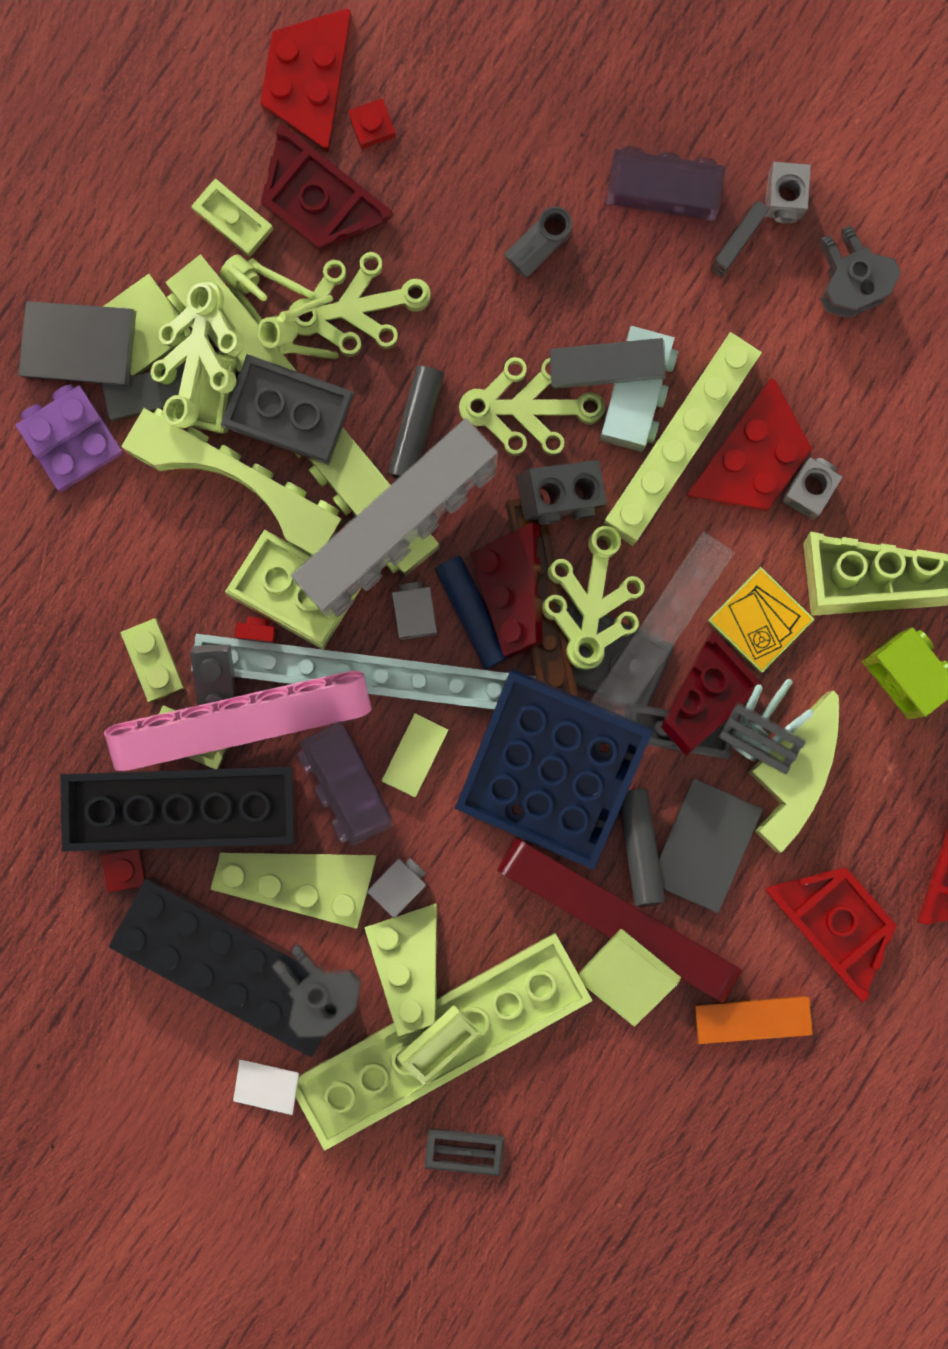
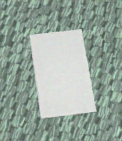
M239 1060L233 1101L293 1115L299 1073Z

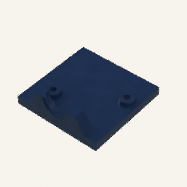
M512 669L509 672L455 809L594 870L615 825L654 729ZM602 743L609 745L610 749L608 752L601 751L600 745ZM513 806H520L522 813L516 814L513 811Z

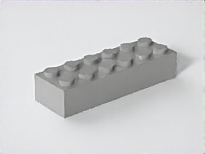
M465 418L291 575L292 579L327 618L333 613L339 617L354 603L352 596L360 588L367 591L382 578L381 570L390 561L394 566L402 561L411 551L409 548L411 542L418 536L422 540L427 538L440 525L438 520L441 515L447 510L450 514L456 512L468 500L466 495L472 487L476 485L480 489L496 475L494 470L497 468L498 452L471 422Z

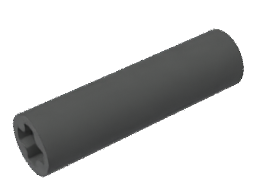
M416 366L387 473V475L393 478H400L424 455L445 373L427 366Z
M648 789L628 790L620 812L635 907L660 905L665 903Z

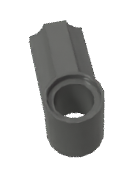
M561 207L547 208L542 212L539 220L504 254V258L520 275L527 279L558 247L567 243L572 229L571 216ZM550 220H559L564 224L565 230L559 235H551L545 230L544 226Z

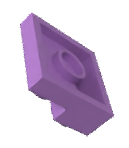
M72 385L61 387L53 393V402L43 408L39 404L27 408L20 414L22 421L15 424L30 450L38 458L60 493L124 454L88 394L80 385L75 388Z

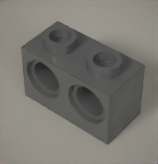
M599 460L531 468L516 477L524 521L538 519L539 525H546L561 521L560 516L572 515L573 520H582L594 517L595 510L607 505ZM575 484L582 488L584 499L577 496ZM540 489L548 493L550 504L545 503L541 499Z

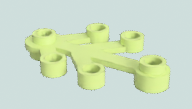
M368 252L361 257L360 270L339 302L323 305L310 311L313 317L308 322H302L299 316L293 320L297 325L298 335L311 336L317 333L338 346L341 353L347 357H354L360 353L362 344L359 336L353 332L343 333L327 321L342 318L375 339L378 346L382 349H392L398 342L397 330L388 324L381 325L363 313L404 305L413 312L422 311L430 303V288L420 279H411L403 285L402 289L361 297L373 277H377L383 269L381 257L374 252ZM338 260L328 261L323 268L324 277L314 290L316 297L314 299H299L290 306L289 310L330 295L335 285L343 283L346 279L344 264ZM368 260H376L378 267L375 270L370 271L364 267ZM331 268H340L342 270L341 275L338 278L329 277L328 272ZM412 288H419L423 292L422 296L418 299L411 298L408 293ZM385 331H389L394 335L393 340L389 343H384L380 340V335ZM347 339H353L357 342L354 350L349 351L343 347Z
M212 282L195 284L187 295L188 307L172 322L163 324L158 333L162 344L175 349L163 360L160 359L153 363L150 373L154 381L165 385L172 383L176 378V368L186 360L179 395L170 397L163 408L165 421L179 428H187L193 425L198 418V409L193 400L201 362L210 376V385L214 390L226 394L230 393L236 385L235 374L223 368L207 338L209 325L212 326L218 336V348L223 353L231 356L239 355L244 348V339L229 327L221 312L224 303L223 291L217 284ZM194 323L192 334L184 340V330ZM173 331V336L171 339H169L170 334ZM233 338V344L229 348V342ZM166 368L165 374L162 376V371ZM225 376V382L221 386V379Z
M513 357L507 360L504 365V371L485 390L472 389L466 392L460 400L459 411L462 419L467 418L473 426L485 425L504 444L505 451L511 456L523 454L526 450L527 440L522 433L512 432L498 416H513L541 443L545 454L556 456L564 448V438L558 432H551L535 416L575 415L580 422L591 425L597 423L602 418L605 411V403L601 396L593 392L584 393L577 400H534L551 383V375L547 374L545 370L551 364L550 358L543 362L541 372L512 400H497L512 382H519L526 375L527 367L525 362L520 358ZM518 364L522 368V373L518 376L511 375L508 371L509 366ZM475 401H481L484 403L485 409L481 413H475L471 409V404ZM586 401H593L597 405V410L593 413H588L584 410L583 404ZM549 438H556L560 442V447L556 450H550L546 446V441ZM510 439H520L523 446L519 450H512L508 445Z
M610 526L597 528L588 539V548L593 554L587 593L574 576L573 567L569 561L558 559L548 568L549 579L555 584L562 585L583 616L581 629L566 611L567 603L560 595L549 596L542 604V613L546 618L555 620L569 640L566 649L567 657L573 666L581 670H591L597 667L604 658V648L621 636H630L639 627V620L634 613L623 612L614 620L612 626L597 634L598 622L601 617L626 601L638 599L645 590L644 583L639 577L630 576L620 584L618 589L602 599L609 557L614 555L621 546L619 533ZM598 539L606 542L607 550H601L597 546ZM555 566L563 567L566 576H558L555 572ZM627 583H632L636 586L637 594H631L627 590ZM549 602H556L560 607V612H552L549 608ZM623 618L630 621L631 630H626L622 627L621 620ZM580 646H585L589 649V658L581 656L579 652Z

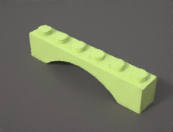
M732 332L728 334L602 526L614 528L619 533L621 539L634 546L761 355V351Z
M143 408L121 446L128 454L158 471L201 469L219 473L240 482L256 493L271 509L281 526L286 541L311 556L330 541L344 524L342 519L337 516L340 511L334 506L322 500L317 505L304 498L307 492L288 481L285 487L272 480L274 473L256 463L252 468L241 463L239 460L242 456L225 445H222L219 450L207 443L209 437L193 427H189L186 432L179 427L168 424L163 417V410L159 408L154 413Z

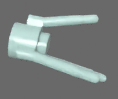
M787 679L761 714L767 719L770 718L793 683L791 679ZM758 684L755 686L746 705L747 708L753 711L762 692V685ZM811 709L807 710L785 728L794 732L813 716V711ZM742 716L739 722L747 725L749 719ZM753 722L749 723L748 727L758 731L759 733L767 737L769 736V734L762 729V726ZM735 729L732 734L767 753H770L772 750ZM775 735L772 740L780 743L784 738ZM731 745L736 751H738L740 754H742L749 760L753 762L756 760L755 757Z

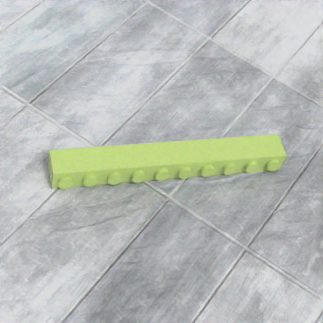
M201 254L165 282L171 291L167 298L180 314L188 307L187 295L195 284L212 282L222 289L224 303L221 312L231 330L243 337L244 348L237 356L221 352L218 348L219 338L211 325H209L207 338L219 350L216 352L217 354L238 358L236 368L238 374H240L247 354L296 371L277 347L267 348L261 343L258 337V323ZM233 338L229 342V348L233 344ZM344 428L329 465L309 459L313 464L308 469L322 487L327 483L337 494L332 499L346 516L352 512L356 517L391 486ZM431 534L424 540L418 536L410 543L409 548L411 551L402 561L395 566L390 561L386 566L393 574L400 570L406 577L440 549L439 543Z

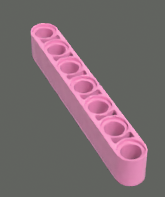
M348 671L119 723L106 729L104 735L114 769L117 771H127L356 719L371 712L372 707L364 673L361 671Z

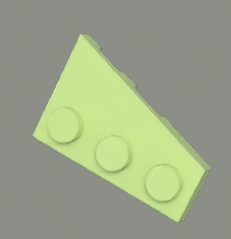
M437 903L365 927L399 1038L427 1030L436 1022Z

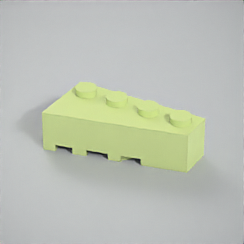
M810 532L803 543L811 616L948 606V554L920 549L916 551L896 548V545L883 543L876 545L858 542V539L846 537L839 539L815 532Z

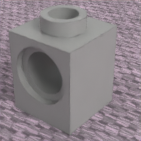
M773 162L768 172L766 206L770 209L765 217L774 218L776 222L784 224L802 220L808 210L811 165ZM783 188L790 189L794 192L796 200H784L781 198L779 190Z
M810 457L801 467L781 502L809 519L814 520L821 514L841 481L842 476L835 472L837 468L830 462L822 458L814 460ZM813 477L820 481L822 485L821 494L813 495L807 491L805 487L806 478Z
M422 582L400 585V591L392 593L400 641L437 635L430 587L422 588Z
M399 858L374 883L367 893L395 918L427 885L422 879L426 872L413 859L409 858L404 862Z

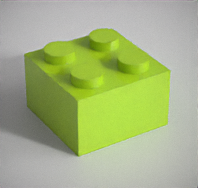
M913 627L894 634L861 661L908 720L926 717L948 699V662L945 660L940 662L932 652L934 645L929 637L921 630L916 632Z

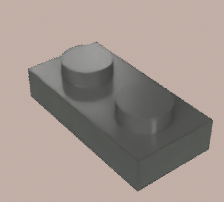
M231 645L193 646L190 655L197 705L237 697Z

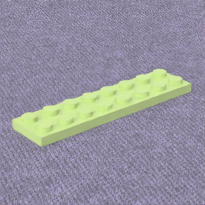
M553 933L437 998L436 1021L455 1005L477 1027L480 1034L424 1085L400 1063L397 1056L426 1030L399 1038L393 1022L298 1076L295 1097L325 1151L593 1000L556 933Z

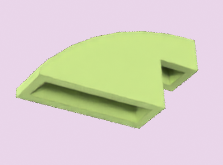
M834 691L826 692L810 708L813 711V716L793 732L804 738L806 743L800 749L796 760L791 764L787 775L760 760L748 772L780 803L754 830L775 852L782 853L797 836L813 812L825 787L833 763L838 737L839 696ZM785 739L779 743L788 749H791L793 743ZM771 750L769 753L781 761L785 759V756L774 750Z

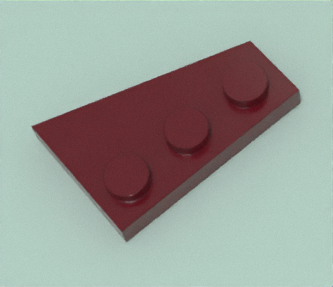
M534 522L470 553L503 656L512 658L543 643L541 597L538 596L537 573L541 572L536 547V538H540L539 524Z
M712 631L707 636L661 728L687 756L729 718L737 703L744 705L750 699L756 685L760 684L762 687L764 685L723 640Z

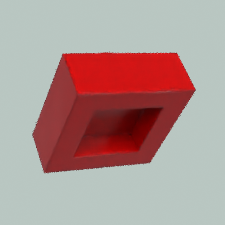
M383 98L348 110V116L361 149L396 137Z
M247 617L246 623L236 622L235 638L276 644L278 630L275 627L269 626L270 620Z
M141 849L101 855L107 893L142 886L146 879Z

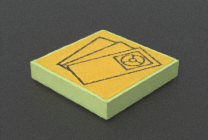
M760 567L707 622L761 674L815 619Z

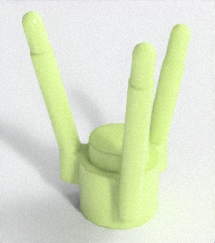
M234 255L225 262L220 271L221 279L229 285L230 291L258 325L262 318L243 294L251 292L261 301L267 300L266 294L257 286L259 282L258 273L310 299L316 297L314 292L262 266L254 258L247 262L242 256Z
M327 295L295 309L282 311L279 316L262 319L258 325L259 340L267 348L278 347L281 354L296 353L326 359H338L339 354L337 352L293 344L298 334V328L293 319L330 303L333 297Z

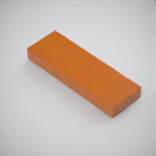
M807 995L694 1005L698 1044L813 1035L810 1000Z

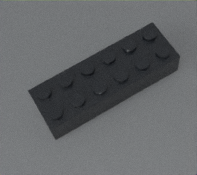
M296 767L60 774L62 852L298 843Z
M154 877L144 880L108 947L312 1058L324 1036L299 1037L289 1026L294 1000L289 995L291 990L273 968V965L278 960L285 963L301 983L310 974L302 964L298 963L293 953ZM333 1004L325 1005L328 1013H337V1009Z

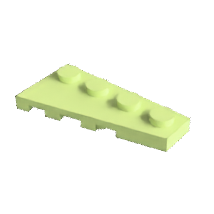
M222 852L219 856L210 890L357 929L377 855Z

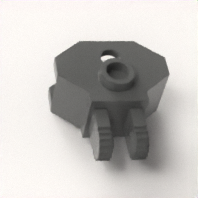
M847 226L841 229L843 242L850 254L846 257H841L836 243L831 236L828 235L820 239L821 248L830 266L827 271L830 280L820 301L826 313L851 318L882 304L886 297L891 294L901 271L895 259L873 254L869 247L863 248L854 229L851 226Z
M297 944L291 951L298 963L302 964L308 971L309 976L300 983L285 963L278 960L273 965L275 972L291 990L289 995L294 1000L289 1026L299 1037L326 1036L355 1011L358 1005L362 981L352 969L326 970L322 964L318 966L307 952ZM333 1004L337 1009V1013H328L325 1005Z

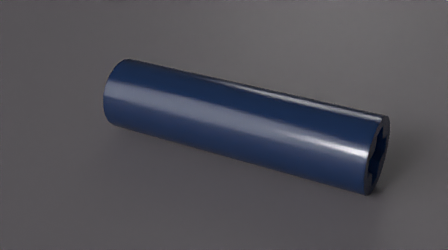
M457 556L437 566L434 570L484 670L509 659L503 656L490 613L462 557Z

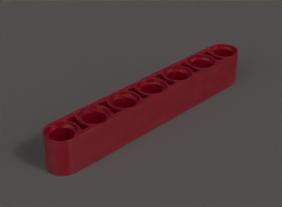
M516 837L497 869L501 874L610 938L620 929L624 930L679 975L682 980L722 1003L725 1002L742 972V969Z

